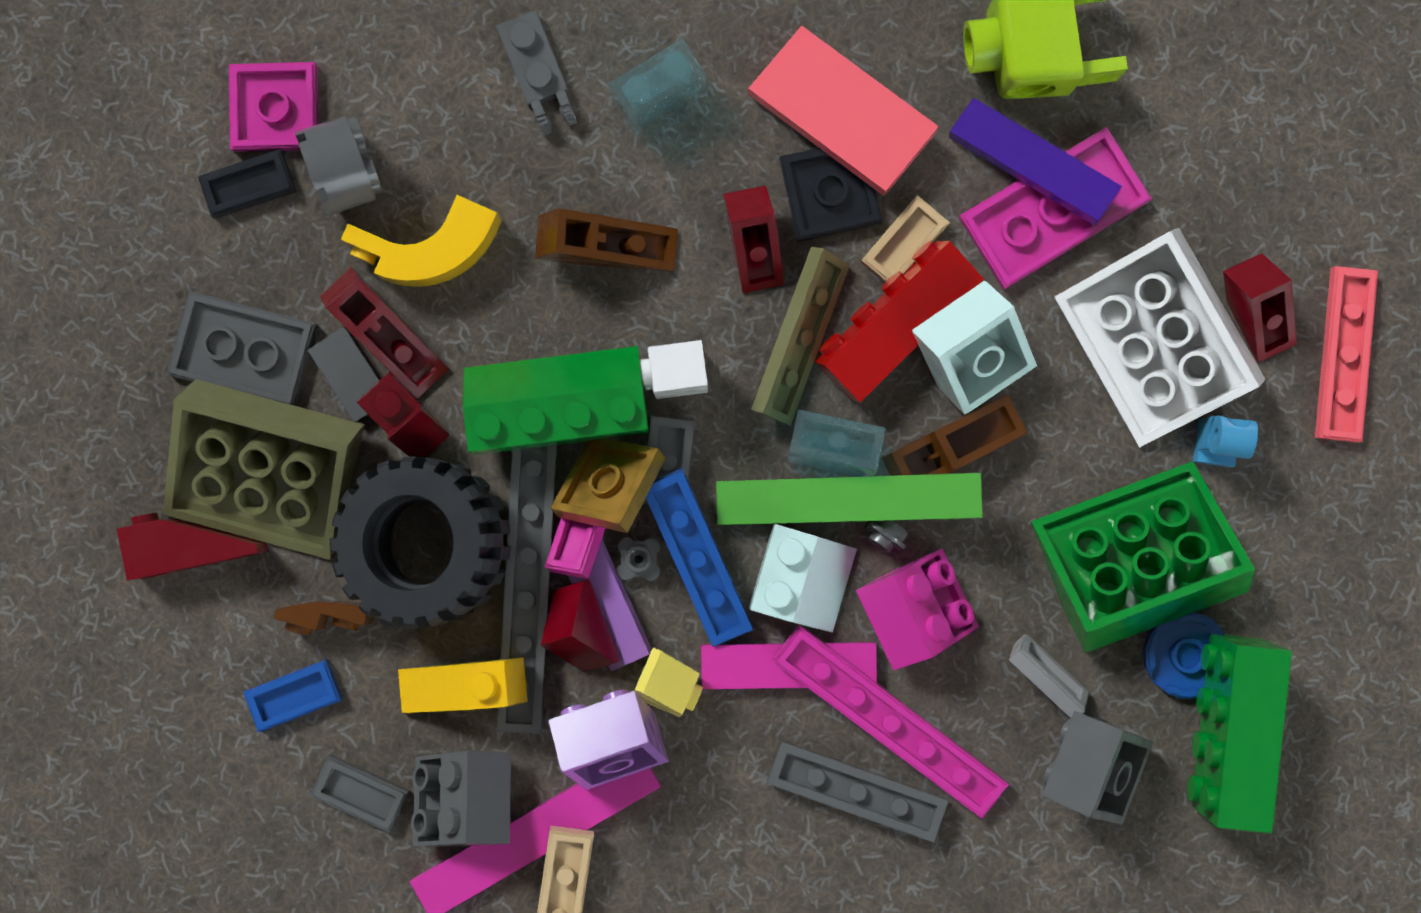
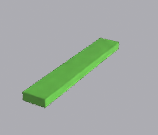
M981 473L716 481L717 525L983 518Z

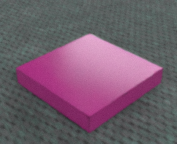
M315 62L229 64L230 150L233 152L275 151L278 149L282 151L300 150L299 142L294 132L319 124L318 65Z

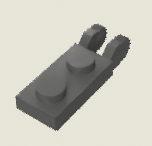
M531 11L496 25L529 108L532 107L543 136L552 133V124L548 114L544 112L541 103L556 97L560 104L559 110L563 120L567 122L568 126L576 124L577 120L566 95L569 93L537 11Z

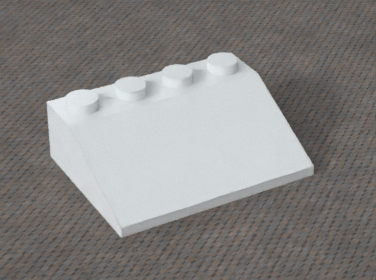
M1179 228L1169 231L1055 296L1057 303L1139 447L1260 387L1265 380Z

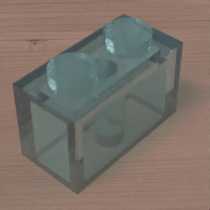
M681 38L608 83L611 98L634 133L706 89V74L685 40Z
M798 410L787 462L857 477L875 476L878 470L886 428Z

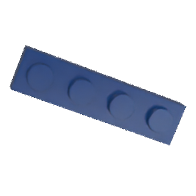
M683 468L655 479L646 496V500L712 647L753 630L750 618Z

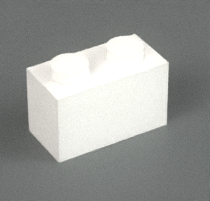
M702 340L648 347L649 359L641 360L642 376L646 390L653 389L656 399L708 393Z

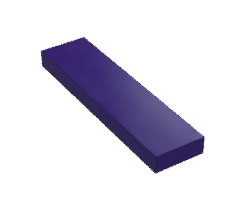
M975 98L971 100L949 132V138L1095 226H1097L1122 188L1120 184Z

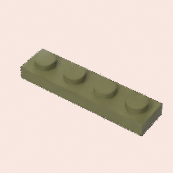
M810 248L751 408L752 411L789 426L792 424L850 266L849 263L823 248Z

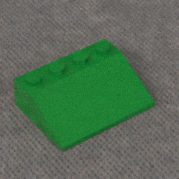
M1193 461L1031 521L1065 614L1084 653L1249 592L1255 572L1254 566Z

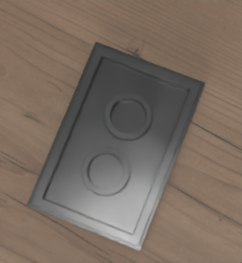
M189 291L166 375L189 381L198 379L296 406L310 355L307 350L312 348L317 324Z

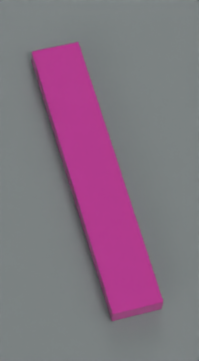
M799 624L773 657L774 663L981 819L1009 786L1003 777Z
M652 768L585 790L576 783L510 821V844L467 846L412 878L410 884L427 913H445L545 855L550 825L588 830L661 787V783Z

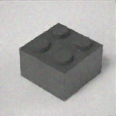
M1074 711L1072 718L1065 722L1061 730V747L1056 760L1049 764L1044 774L1043 782L1045 788L1042 796L1089 818L1123 825L1154 742L1110 723Z

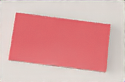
M802 25L748 88V95L883 196L887 194L937 133L939 127Z

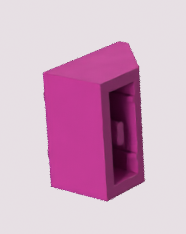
M942 548L880 576L856 590L893 671L933 658L979 627L972 606L967 601L955 576L954 568L948 561Z

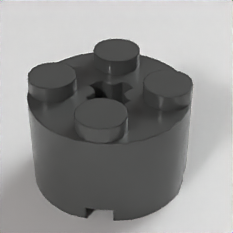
M342 116L294 132L326 216L376 200L375 195L383 193L372 159L363 161L361 158V154L368 151L356 117L347 119L346 116Z

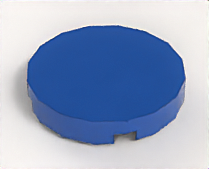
M1195 612L1152 628L1147 634L1143 647L1144 667L1151 681L1167 694L1182 699L1197 698L1199 689L1204 688L1206 671L1202 669L1201 665L1203 646L1209 644L1210 633L1226 634L1210 617Z

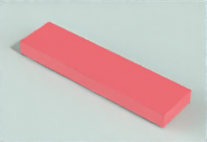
M1341 266L1330 268L1315 438L1354 443L1363 442L1378 280L1377 270Z

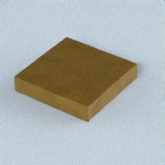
M611 439L586 441L550 509L559 518L628 533L666 457L659 448Z

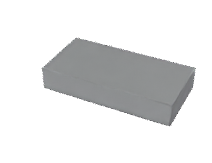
M1024 634L1014 644L1009 661L1070 718H1072L1074 711L1083 714L1086 710L1089 691L1029 635Z

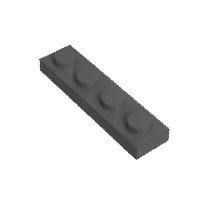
M784 740L780 741L767 778V784L933 843L935 842L948 804V800L945 797Z

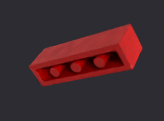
M929 241L924 244L912 257L915 263L904 274L899 271L890 277L881 288L884 294L873 305L868 302L861 306L850 319L853 324L842 335L836 333L831 336L819 349L822 355L815 363L849 399L860 403L918 346L912 332L914 328L975 288L984 280L951 241H936L935 243Z

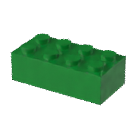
M1210 633L1209 644L1203 646L1201 654L1202 669L1206 673L1204 688L1199 689L1196 700L1197 712L1201 714L1199 732L1196 731L1192 738V755L1196 758L1195 775H1190L1188 779L1187 797L1192 802V807L1217 828L1272 833L1292 651L1260 638Z

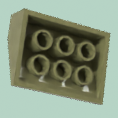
M196 379L174 399L163 515L330 560L333 552H330V538H337L338 527H334L331 524L335 512H343L346 507L345 504L341 503V499L347 489H351L359 461L364 424Z

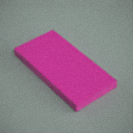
M1107 127L1066 151L1067 154L1122 186L1119 194L1097 226L1020 180H1017L958 217L1003 290L1152 200Z

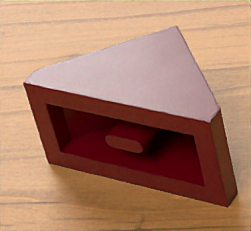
M589 579L558 588L552 592L541 646L583 672L620 661Z

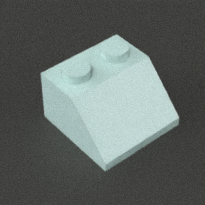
M773 524L749 609L789 622L833 633L857 549Z

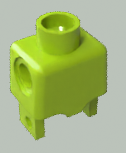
M992 0L986 11L987 18L969 20L964 24L963 46L969 73L994 71L997 92L1003 99L1069 96L1077 86L1117 81L1128 69L1126 56L1082 61L1074 5L1103 2L1106 0Z

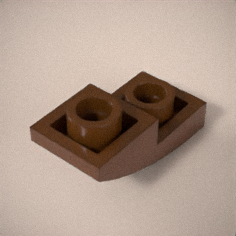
M329 600L314 601L277 609L273 619L286 622L285 630L310 636L312 630L317 631L326 628L329 616L333 617V625L354 631L358 630L359 625L372 624L374 617H368L359 610L361 603Z

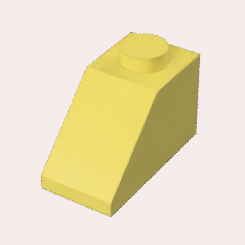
M653 647L634 691L645 703L681 717L685 708L690 711L694 710L703 687L696 684L700 675L699 672Z

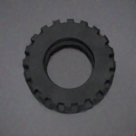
M402 457L401 461L388 460L378 464L377 472L366 471L357 478V484L360 486L358 490L347 489L341 499V503L345 504L346 507L343 512H335L331 524L334 527H338L337 538H330V552H337L339 562L332 565L336 578L344 577L347 582L342 588L343 592L349 600H362L359 605L361 612L368 617L380 616V622L391 627L405 626L406 629H421L464 619L474 613L475 606L485 605L493 596L490 590L491 586L501 584L506 573L499 568L501 560H510L511 546H503V534H510L511 531L509 520H500L498 512L504 509L500 498L489 495L488 491L491 486L482 477L472 476L471 469L460 464L449 463L447 460ZM420 500L436 504L446 515L453 533V552L446 570L436 581L425 585L415 584L407 579L395 564L391 552V533L395 521L407 506Z

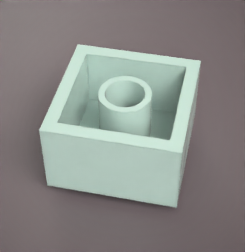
M983 281L912 330L937 386L964 415L1037 366L1014 306L986 281Z

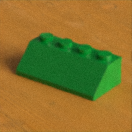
M638 346L464 368L463 415L468 452L474 455L649 433Z

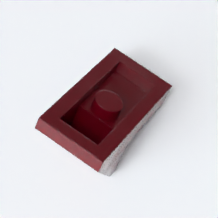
M390 371L357 400L361 408L388 434L387 439L409 457L425 458L450 435Z

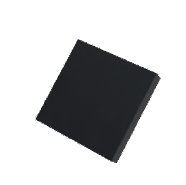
M820 148L779 156L797 242L882 223L875 189Z

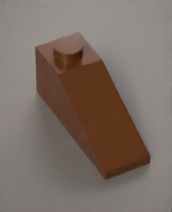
M557 208L538 215L535 258L575 265L673 272L675 271L678 228Z

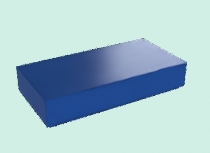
M328 659L243 692L258 733L343 700Z

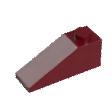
M352 267L320 295L325 308L417 399L449 370L406 322Z
M158 513L131 517V526L116 529L127 581L151 578L269 552L267 543L173 519H159Z

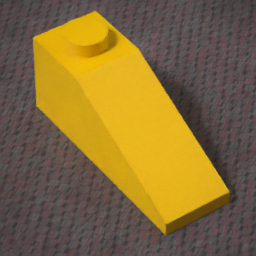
M524 657L398 669L402 713L474 710L508 707L528 702Z

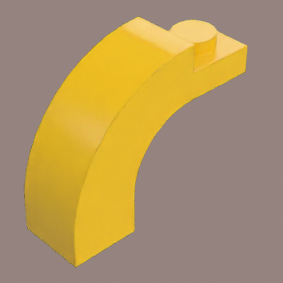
M457 195L444 224L433 236L422 242L410 245L396 244L350 224H347L341 240L352 248L351 256L373 266L376 260L379 259L374 274L380 279L402 286H430L451 280L471 268L491 245L502 219L497 212Z

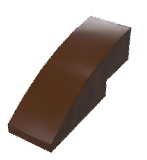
M1007 394L882 457V460L890 476L948 474L1018 439L1028 432Z

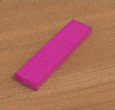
M824 642L877 682L876 642ZM784 643L718 644L713 647L712 644H701L703 689L808 687L773 662V657Z

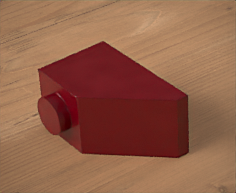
M766 185L723 194L742 293L785 285L776 218Z
M1263 253L1223 271L1226 301L1255 360L1259 363L1297 345L1292 280Z

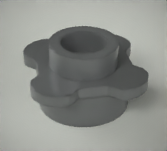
M893 520L874 521V523L870 521L864 527L871 533L868 540L882 551L889 554L892 549L897 552L905 549L906 546L903 544V541L908 533Z
M625 537L619 541L617 548L621 552V564L617 568V574L621 579L630 580L632 577H644L646 580L652 581L659 576L660 568L657 566V553L660 551L661 545L658 540L648 538L645 541H633L632 538ZM636 555L643 557L641 563L635 562Z

